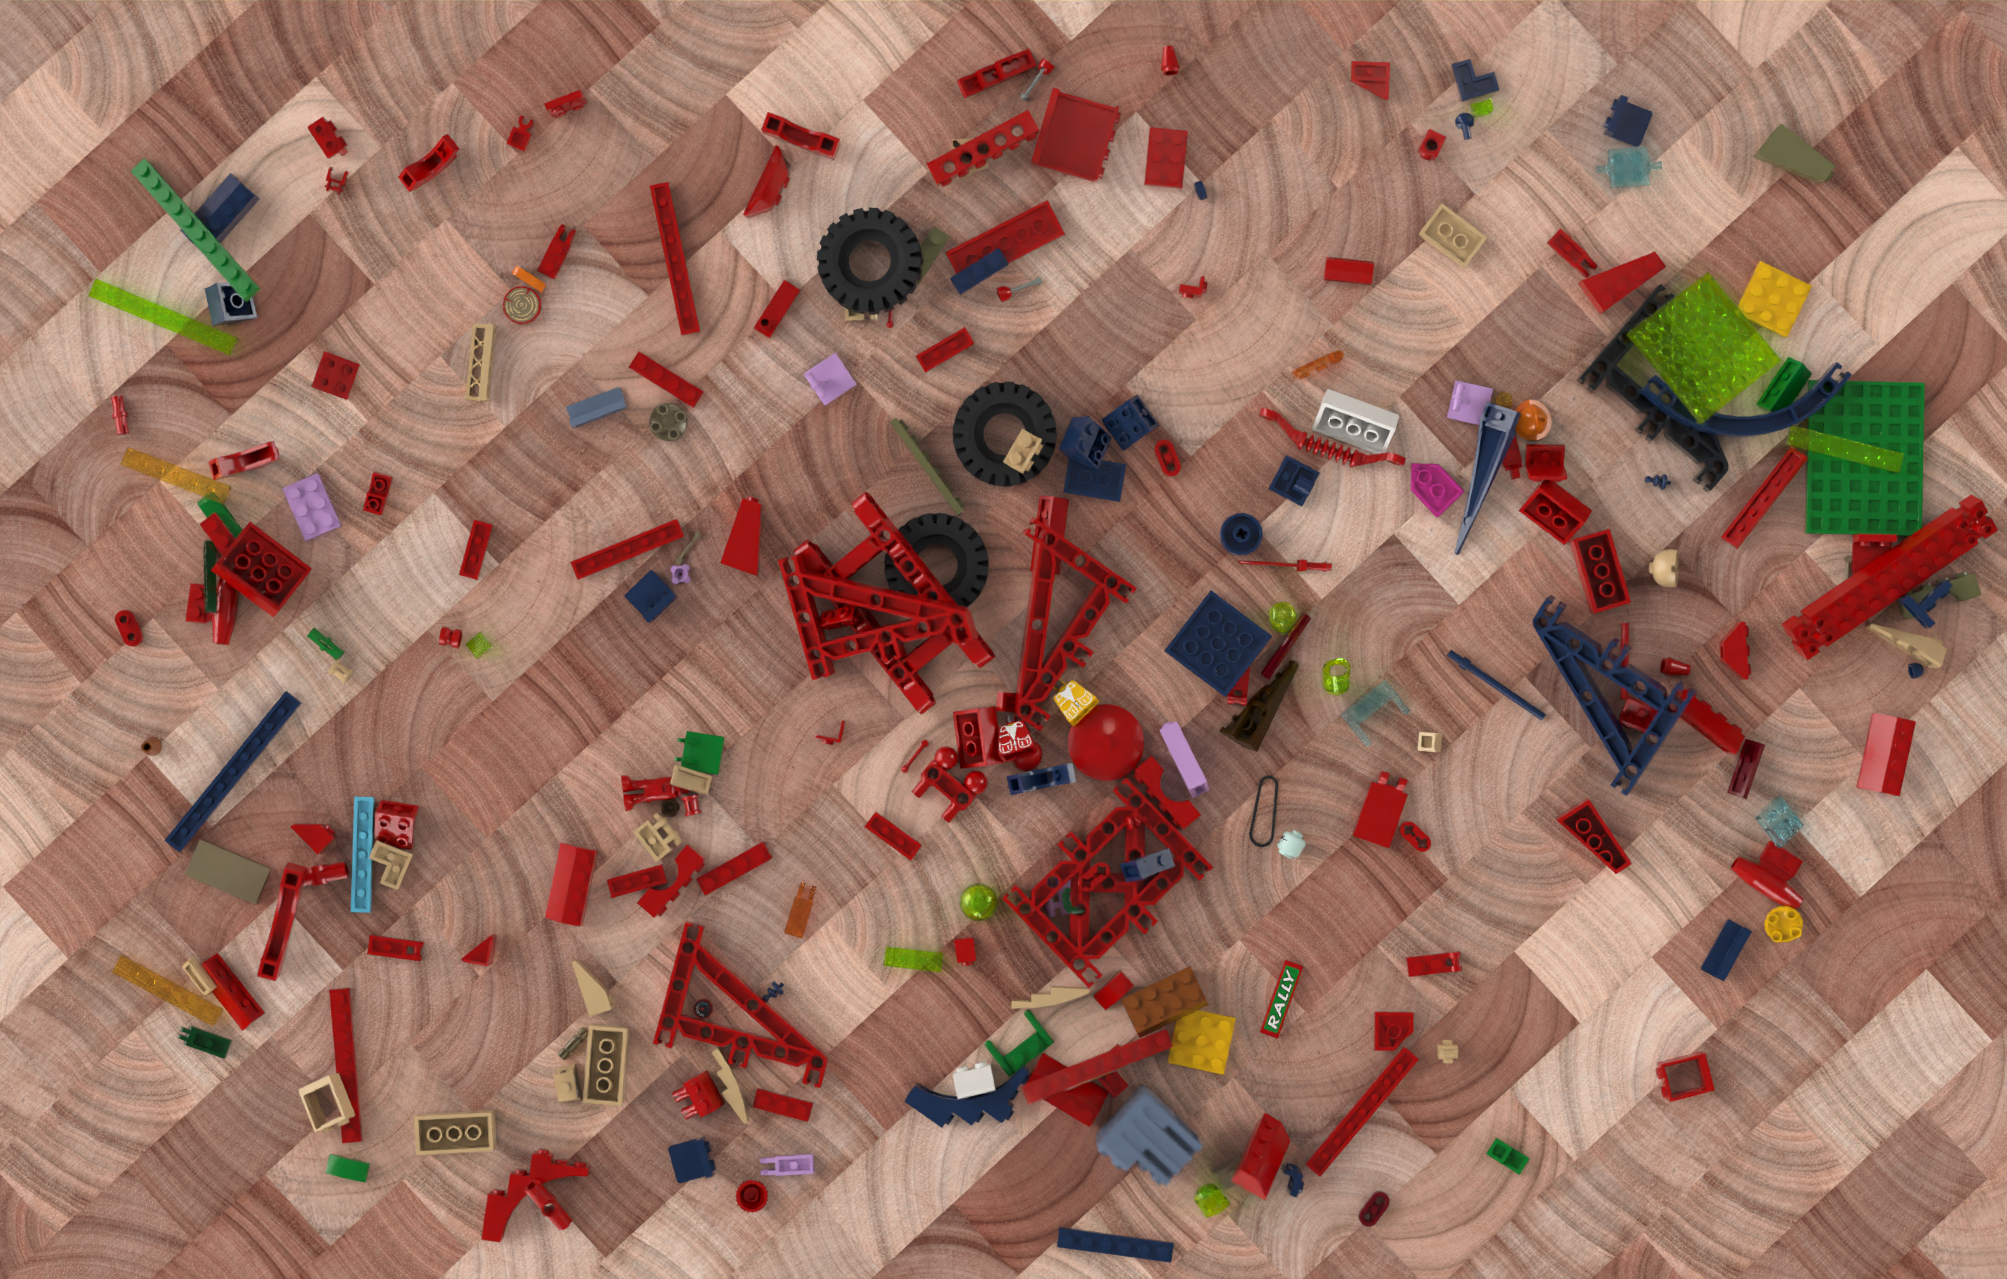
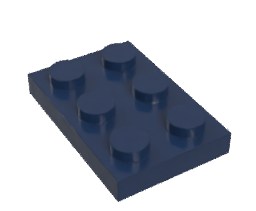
M1069 459L1063 493L1120 502L1126 464L1102 460L1099 469H1093Z

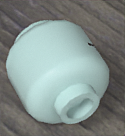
M1296 830L1292 832L1285 831L1277 844V847L1280 849L1278 852L1289 859L1299 857L1306 845V842L1302 839L1304 835Z

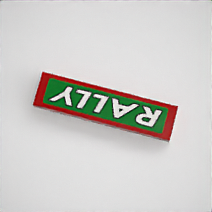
M1284 960L1259 1031L1260 1033L1278 1039L1304 966Z

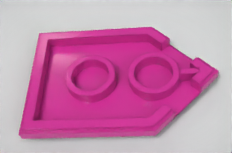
M1411 463L1410 490L1436 518L1465 492L1439 464Z

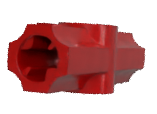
M346 862L309 867L303 887L327 884L330 881L349 878Z
M539 1179L529 1182L525 1192L541 1209L542 1214L548 1217L559 1231L568 1228L572 1218L557 1202L555 1195L550 1193Z

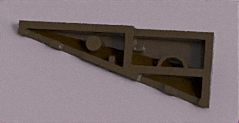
M1290 660L1288 662L1289 666L1282 673L1278 672L1275 675L1276 679L1259 690L1247 702L1246 708L1239 715L1235 714L1232 717L1233 721L1226 728L1222 727L1219 731L1240 746L1258 752L1299 665L1295 661Z

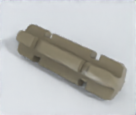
M584 1027L581 1028L577 1035L575 1034L565 1045V1048L558 1052V1056L566 1060L570 1053L583 1042L582 1040L588 1037V1030Z

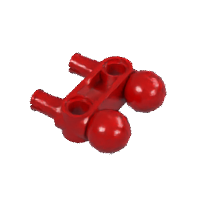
M943 746L936 751L934 759L921 773L922 779L911 792L918 798H921L930 786H934L951 802L941 815L945 821L950 823L959 811H965L977 795L982 794L986 790L988 780L984 773L972 771L965 776L964 783H962L948 771L953 769L958 763L956 750L950 746ZM936 768L939 771V776L936 778L931 777L929 770ZM960 793H966L969 800L961 802L958 796Z

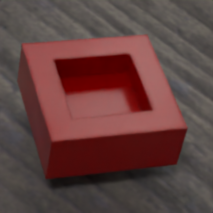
M997 692L996 711L1014 712L1016 693Z

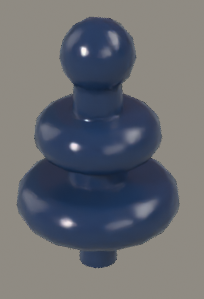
M1662 474L1661 477L1659 475H1655L1654 478L1650 476L1645 477L1646 483L1652 482L1654 487L1659 485L1661 490H1664L1666 485L1671 484V481H1667L1666 474Z
M773 981L772 986L774 988H768L767 991L769 993L764 995L762 999L767 1002L770 997L776 998L777 992L783 995L784 991L781 987L784 984L782 982L778 985Z

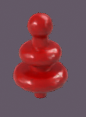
M1128 815L1125 818L1126 823H1122L1123 827L1127 826L1129 831H1133L1134 826L1139 828L1140 823H1147L1148 818L1145 816L1141 818L1134 816L1132 819Z

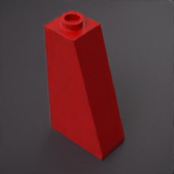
M748 496L747 499L742 498L720 563L758 576L762 505L758 503L759 499Z

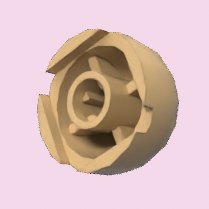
M1668 549L1660 551L1654 557V561L1649 563V574H1653L1655 582L1662 587H1677L1678 550Z

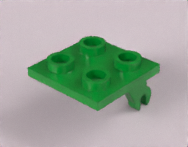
M686 731V737L678 738L677 742L685 743L683 756L675 757L674 761H680L682 767L697 772L719 775L725 737Z

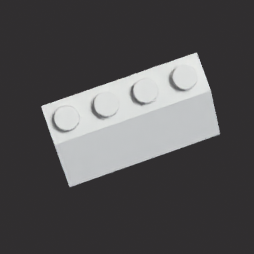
M1327 389L1315 418L1312 431L1369 452L1381 454L1385 453L1390 443L1399 415Z

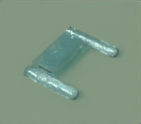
M1386 679L1340 714L1365 746L1371 745V740L1360 728L1359 724L1390 699L1394 701L1404 715L1410 713V709Z

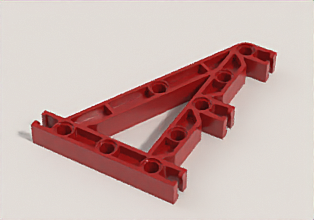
M1032 517L1029 524L1038 525L1042 532L1038 537L1030 534L1031 529L1029 528L1024 529L1022 534L1036 543L1014 712L1018 717L1041 732L1043 729L1042 723H1034L1031 717L1037 711L1043 714L1045 721H1048L1051 715L1036 706L1035 703L1044 701L1067 668L1066 657L1084 668L1086 665L1085 660L1082 658L1078 660L1074 653L1080 647L1086 651L1085 653L1090 658L1094 651L1079 642L1078 639L1088 637L1110 604L1109 593L1127 604L1129 599L1126 595L1122 597L1117 592V589L1123 584L1129 587L1128 590L1133 594L1137 588L1041 521ZM1047 534H1051L1053 537L1050 544L1044 542V537ZM1082 555L1084 559L1083 564L1077 566L1075 560L1078 556ZM1056 556L1094 582L1095 586L1043 661L1056 569ZM1113 577L1115 583L1113 586L1108 587L1106 584L1107 579ZM1088 609H1092L1093 616L1087 619L1085 612ZM1039 619L1041 622L1040 627L1033 629L1032 623L1034 620ZM1071 641V649L1065 651L1063 648L1064 643ZM1044 673H1050V680L1048 682L1042 681ZM1023 705L1029 706V711L1026 714H1021L1020 712Z
M801 553L791 556V560L794 561L795 571L791 570L788 562L789 556L778 560L812 680L822 676L828 677L836 673L832 660L872 651L878 646L884 663L893 658L895 660L900 659L906 655L903 642L944 633L949 628L951 629L955 645L963 641H972L978 637L972 614L964 606L807 571ZM794 575L799 578V584L794 582ZM875 594H877V595L880 596V598H881V602H880V603H878V602L875 601V599H874ZM814 596L913 619L826 640L823 627H818L820 616ZM804 612L809 614V621L804 618ZM957 613L963 616V622L957 619ZM921 622L927 625V631L921 628ZM964 626L966 628L968 638L962 637L960 627ZM885 631L891 634V640L885 637ZM850 640L855 642V649L850 646ZM890 644L893 645L896 652V656L891 655L889 648ZM815 649L820 652V655H821L820 658H818L817 656H815V654H814V650H815ZM819 662L822 663L825 673H820Z
M686 921L653 1044H662V1040L659 1039L662 1030L670 1031V1041L665 1043V1047L672 1048L678 1029L683 1037L724 1047L732 1043L727 1063L731 1065L733 1063L736 1064L737 1060L733 1058L737 1049L745 1051L744 1062L739 1064V1067L743 1068L748 1066L753 1048L756 1055L761 1058L795 1067L807 1063L802 1084L807 1085L810 1083L811 1080L807 1078L812 1069L820 1072L819 1081L814 1083V1087L821 1088L828 1063L827 1055L701 944L705 930L704 925L698 924L699 933L696 940L688 938L689 927H692L693 924ZM690 942L694 945L693 952L685 950V943ZM695 964L702 974L776 1039L682 1014ZM675 980H682L684 988L681 990L677 989L674 985ZM754 999L758 1002L759 1006L757 1009L749 1007L748 1003L750 1000ZM666 1017L673 1018L674 1025L671 1027L666 1026L664 1019ZM703 1027L711 1029L710 1036L706 1037L702 1034L701 1030ZM746 1037L749 1044L741 1046L738 1042L739 1038ZM783 1047L786 1050V1054L778 1056L776 1048ZM821 1057L823 1060V1064L821 1066H815L813 1064V1058Z

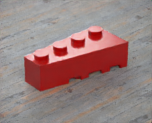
M1652 252L1581 280L1578 285L1599 314H1601L1662 271L1666 266L1657 253Z
M1589 798L1584 799L1556 818L1562 826L1615 874L1632 864Z

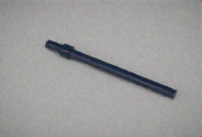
M1453 650L1448 652L1447 656L1457 662L1460 668L1463 670L1467 669L1541 721L1544 719L1545 713L1474 666L1471 660L1461 657Z

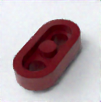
M1376 1191L1370 1196L1358 1214L1361 1224L1371 1227L1378 1222L1390 1204L1388 1195L1383 1191ZM1378 1197H1381L1383 1199L1382 1203L1380 1204L1376 1203V1199ZM1366 1213H1371L1370 1219H1365Z

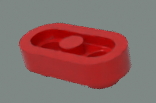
M1168 440L1158 441L1154 447V452L1160 467L1166 476L1174 477L1181 470V464L1175 449ZM1162 446H1165L1167 448L1166 453H1162L1160 451V448ZM1169 464L1175 466L1173 471L1168 470L1167 466Z
M129 610L119 611L115 616V623L124 643L131 647L139 646L143 642L144 635L134 613ZM123 616L127 617L126 623L122 622ZM133 633L135 639L131 641L129 636Z

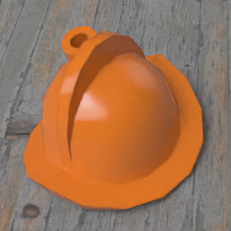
M1529 399L1522 402L1515 411L1521 413L1515 430L1523 439L1539 441L1549 433L1551 415L1543 403L1538 400Z

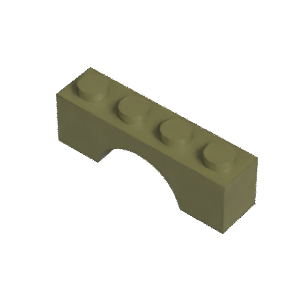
M1967 571L1955 574L1956 578L1949 580V577L1937 580L1938 584L1942 580H1949L1953 585L1949 589V594L1957 601H1965L1982 595L1974 573L1968 574ZM1931 583L1919 586L1920 590L1915 592L1910 590L1904 595H1910L1918 604L1938 584L1931 586ZM1903 596L1898 598L1897 602L1902 613L1903 619L1905 620L1914 618L1907 611V609L1898 601Z

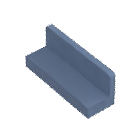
M620 387L566 407L570 417L569 421L573 428L628 408Z

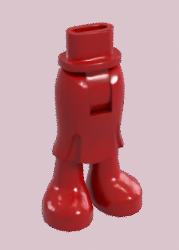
M621 775L623 793L641 789L644 791V793L623 794L625 812L631 811L639 803L671 800L677 796L681 797V794H689V790L671 785L672 777L632 780L628 775Z

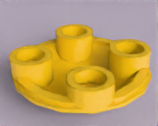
M1779 906L1767 914L1764 928L1767 935L1774 942H1790L1801 936L1803 919L1797 910L1788 906Z

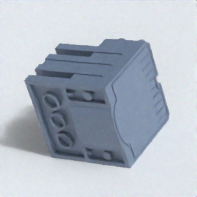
M1143 1084L1095 1135L1097 1150L1105 1157L1109 1155L1112 1164L1119 1170L1123 1168L1127 1171L1136 1161L1137 1165L1144 1172L1147 1170L1150 1172L1151 1178L1159 1186L1163 1184L1165 1187L1171 1182V1178L1175 1174L1177 1175L1182 1170L1181 1168L1192 1159V1155L1203 1147L1199 1136Z

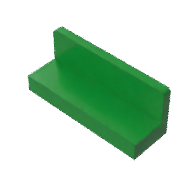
M1788 357L1756 403L1757 406L1770 413L1785 408L1793 403L1812 373L1802 362Z

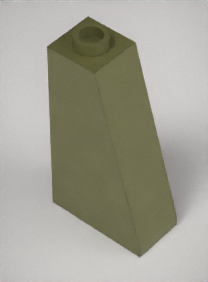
M1783 124L1776 127L1754 155V158L1818 184L1823 181L1828 182L1834 175L1832 170L1836 167Z

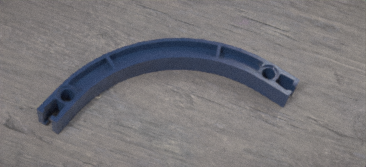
M1836 362L1798 400L1778 411L1757 416H1730L1701 408L1683 398L1657 375L1652 376L1647 381L1649 384L1653 383L1660 390L1657 395L1649 390V384L1642 387L1639 392L1671 418L1700 432L1724 437H1753L1783 430L1813 415L1839 391L1852 374L1848 371L1841 372L1839 374L1841 378L1836 382L1831 376L1836 369L1840 370L1842 368ZM1824 383L1829 385V392L1823 389ZM1663 394L1668 395V404L1662 401Z

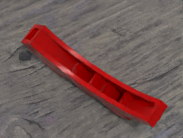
M538 1148V1151L532 1153L530 1173H527L525 1169H516L510 1173L507 1193L502 1189H493V1191L488 1193L481 1240L501 1242L503 1240L506 1225L513 1210L527 1195L525 1188L529 1182L539 1179L543 1184L557 1178L569 1176L588 1177L591 1166H586L585 1162L575 1161V1164L567 1163L565 1159L553 1161L554 1153H549L548 1149Z

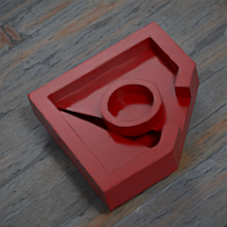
M1374 1011V1050L1394 1051L1413 1033L1414 1012Z

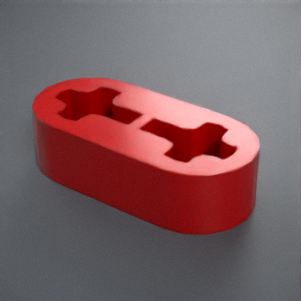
M1405 821L1400 825L1399 832L1401 836L1420 852L1429 850L1431 840L1417 825L1410 821ZM1405 825L1408 827L1412 825L1411 831L1415 834L1414 836L1409 833L1404 834ZM1417 836L1421 840L1426 839L1425 844L1427 846L1425 848L1422 846L1418 847L1419 842L1415 839Z
M1104 862L1096 863L1080 876L1078 887L1085 892L1093 890L1109 876V866ZM1098 866L1106 867V874L1104 876L1102 874H1099L1097 877L1094 876L1098 872ZM1090 877H1093L1094 879L1090 882L1091 887L1085 886L1083 888L1081 886L1083 878L1088 880Z

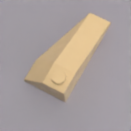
M1872 623L1866 624L1865 628L1928 668H1940L1942 666L1947 648L1942 646L1943 642L1941 640Z

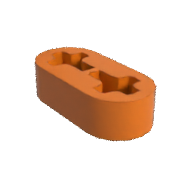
M517 265L512 271L514 276L540 293L547 286Z

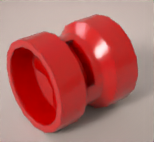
M442 627L439 645H451L453 648L459 649L462 630H450L448 627Z

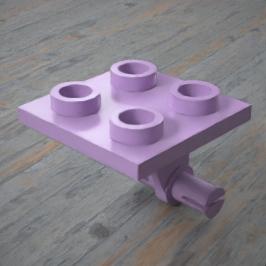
M836 353L804 373V376L811 384L810 388L815 390L825 406L857 385Z
M1455 380L1447 418L1479 425L1486 402L1491 400L1493 389Z

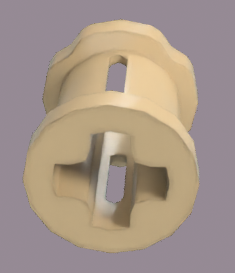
M336 660L330 667L328 674H333L341 680L342 684H345L352 676L354 670H349L340 663V660Z

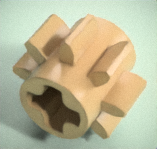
M1442 1040V1045H1437L1438 1059H1443L1444 1064L1453 1063V1059H1458L1457 1044H1453L1451 1040Z

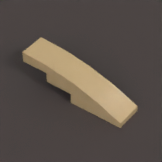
M1051 986V993L1031 992V1000L1012 999L1011 1009L1038 1008L1064 1003L1088 994L1090 989L1088 987Z
M717 1047L712 1051V1055L722 1067L717 1072V1075L727 1087L722 1092V1095L745 1124L749 1118L739 1081L731 1064L727 1063L728 1059L721 1048Z

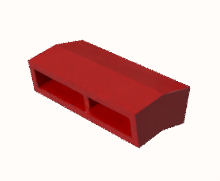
M1326 257L1323 280L1371 285L1374 262Z

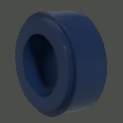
M1202 181L1195 182L1194 188L1199 200L1207 199Z

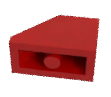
M293 824L291 826L293 831L316 854H321L337 838L334 834L336 831L328 824Z
M1120 970L1093 997L1107 1010L1132 989L1134 984Z

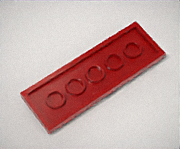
M1048 200L945 253L955 273L958 274L998 248L1007 262L1011 263L1064 236L1065 233Z

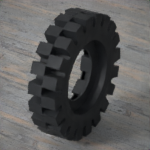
M869 207V211H864L863 208L853 210L854 214L849 216L845 213L839 217L840 221L837 224L833 222L827 228V236L823 235L819 243L821 249L817 252V261L819 262L817 268L822 283L834 300L838 301L844 308L852 309L855 313L863 314L868 312L869 315L879 314L881 310L885 312L894 309V305L898 303L902 305L908 300L906 296L909 293L913 294L917 288V280L921 279L923 255L920 250V244L907 223L902 218H897L890 211L884 210L882 212L879 208ZM864 241L880 242L890 253L891 262L887 273L875 281H863L857 278L849 266L852 250Z
M1005 381V383L994 382L985 387L982 386L964 400L955 416L953 443L958 459H960L964 468L975 478L989 485L1011 487L1028 482V480L1035 478L1041 473L1054 453L1057 432L1052 410L1043 400V397L1023 384L1019 385L1015 384V382ZM1001 413L1012 414L1022 421L1025 431L1042 439L1041 444L1044 446L1039 455L1034 454L1031 459L1034 463L1029 472L1024 471L1022 474L1006 465L1003 461L1007 455L994 453L986 445L984 428L993 416Z
M928 513L907 521L904 526L898 529L918 555L925 547L934 544L944 545L951 549L957 558L958 568L954 578L942 586L959 606L967 608L978 598L986 584L989 565L985 545L973 527L956 516L944 513ZM886 552L884 564L889 588L894 591L919 596L917 589L910 581L906 580L895 566V561ZM908 561V567L913 570L914 564ZM932 591V592H931L932 598L935 599V600H937V599H938L937 593H935V592Z

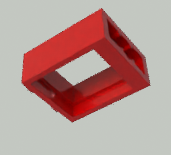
M1700 1051L1657 1062L1656 1074L1663 1084L1660 1087L1663 1098H1666L1669 1102L1715 1091L1707 1057L1704 1052ZM1696 1059L1702 1086L1672 1093L1665 1067Z

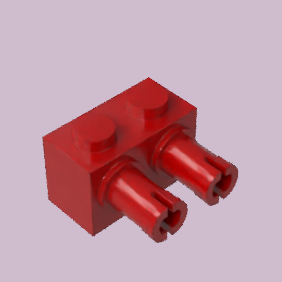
M708 1070L693 1076L683 1083L684 1087L672 1092L673 1097L678 1095L674 1099L677 1103L690 1097L693 1104L681 1109L682 1115L687 1113L683 1116L686 1120L697 1114L701 1118L725 1104Z

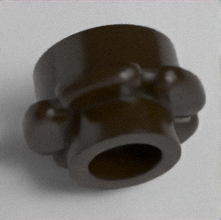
M676 799L663 800L661 803L662 813L669 815V817L675 816L680 809Z

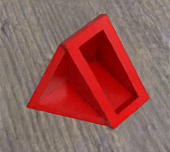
M495 934L485 939L461 958V960L466 963L486 967L492 965L496 944Z

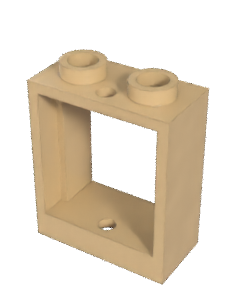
M339 1073L329 1075L298 1089L315 1133L323 1131V1134L334 1130L333 1126L337 1124L339 1127L350 1122V1118L355 1116ZM330 1086L342 1116L326 1122L315 1092Z

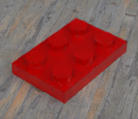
M1150 127L1144 185L1182 189L1188 131Z

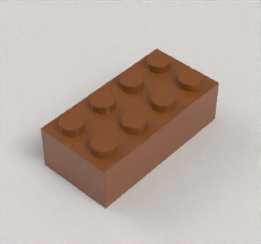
M1191 966L1121 999L1139 1038L1209 1005Z

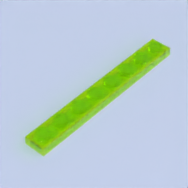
M96 278L88 295L230 356L238 338Z

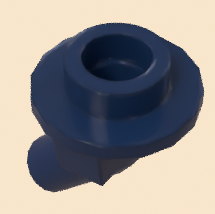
M1469 113L1459 114L1455 119V124L1458 129H1462L1464 140L1472 139L1470 127L1474 126V118Z

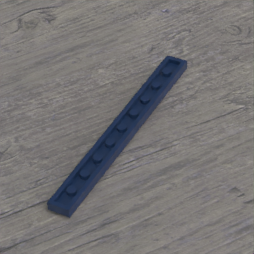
M288 691L284 692L164 841L178 852H182L302 702Z

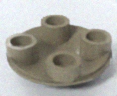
M660 404L652 411L649 418V426L652 433L658 439L674 441L680 438L686 431L687 416L684 410L676 404Z

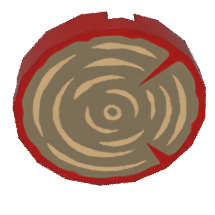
M518 286L509 290L505 295L503 310L512 322L520 325L528 324L535 321L540 315L542 309L541 300L533 289L526 286Z

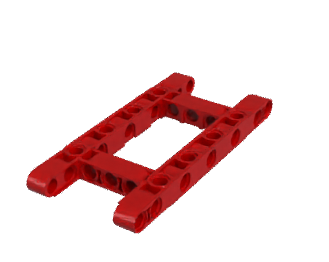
M864 492L852 502V506L855 510L854 513L871 535L836 564L833 565L818 545L809 539L794 549V554H802L807 571L846 580L886 550L906 580L910 581L917 589L920 597L933 599L931 596L933 591L937 593L938 601L957 605L868 492ZM884 530L889 532L890 539L885 538ZM908 561L914 564L913 570L908 567ZM829 599L836 609L853 606L852 604ZM856 606L860 621L856 625H850L855 633L881 627L867 608ZM957 613V619L963 622V616ZM962 626V637L968 638L966 628ZM949 628L944 633L929 636L908 655L896 660L893 658L884 663L879 646L870 652L917 712L924 714L936 704V700L933 697V692L918 675L917 671L954 643V639ZM977 631L978 637L968 642L963 641L958 646L972 664L975 663L979 668H982L995 658V654ZM885 632V637H886L887 639L891 640V638H890V637L888 636V634ZM890 644V653L891 655L896 656L895 649L893 645ZM898 668L904 670V676L899 674Z

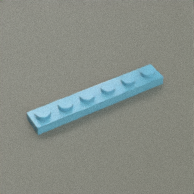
M354 797L351 912L370 913L372 908L373 860L369 859L374 843L375 797Z

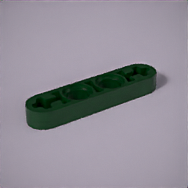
M204 540L205 613H216V574L211 571L216 564V546L211 540Z

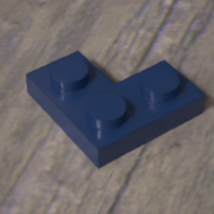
M1471 59L1451 65L1462 102L1500 90L1494 72L1475 76Z

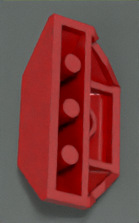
M775 145L743 213L746 218L773 210L775 205L778 206L783 196L780 194L783 188L786 189L790 183L791 178H789L787 166L780 147Z

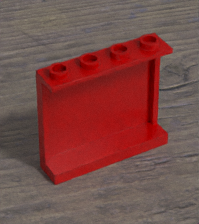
M1053 87L1031 164L1097 183L1098 178H1103L1105 168L1102 167L1103 161H1108L1110 149H1107L1108 144L1113 142L1116 131H1113L1114 124H1118L1121 113L1118 112L1119 107L1116 106L1114 108L1060 92V89Z

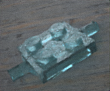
M1647 147L1608 149L1607 165H1596L1595 168L1597 169L1596 174L1608 173L1610 188L1638 187L1650 185V171L1662 169V162H1650Z

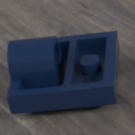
M1285 455L1268 490L1302 507L1320 472Z

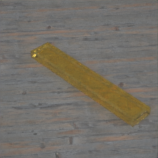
M127 447L120 463L124 467L223 505L232 488L229 485Z
M124 955L120 956L112 971L117 976L211 1026L216 1025L224 1010Z

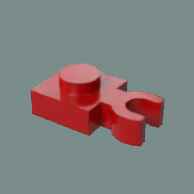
M521 115L518 120L519 128L513 126L506 145L525 152L532 136L527 131L533 127L534 121L530 119L529 123L524 125L523 120L525 117Z

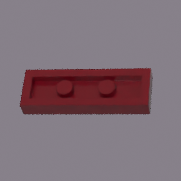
M1745 739L1727 791L1728 794L1747 799L1765 748L1764 744Z

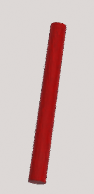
M1621 623V650L1625 644L1629 646V623ZM1629 653L1621 666L1629 665ZM1620 686V700H1626L1628 691Z

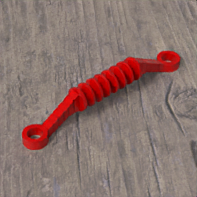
M1261 408L1259 416L1277 422L1299 450L1305 445L1306 452L1313 448V455L1321 451L1320 457L1323 458L1328 453V460L1335 456V462L1337 463L1342 458V465L1350 461V468L1385 460L1398 466H1404L1406 458L1398 454L1387 452L1366 455L1359 452V450H1355L1353 454H1350L1351 448L1348 447L1346 451H1343L1342 444L1336 449V442L1329 446L1328 439L1323 444L1321 443L1322 437L1314 441V434L1308 439L1307 432L1294 429L1279 413Z

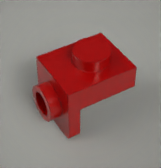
M1201 276L1199 287L1180 284L1178 294H1182V298L1193 299V297L1201 298L1202 293H1206L1208 282H1205V277Z

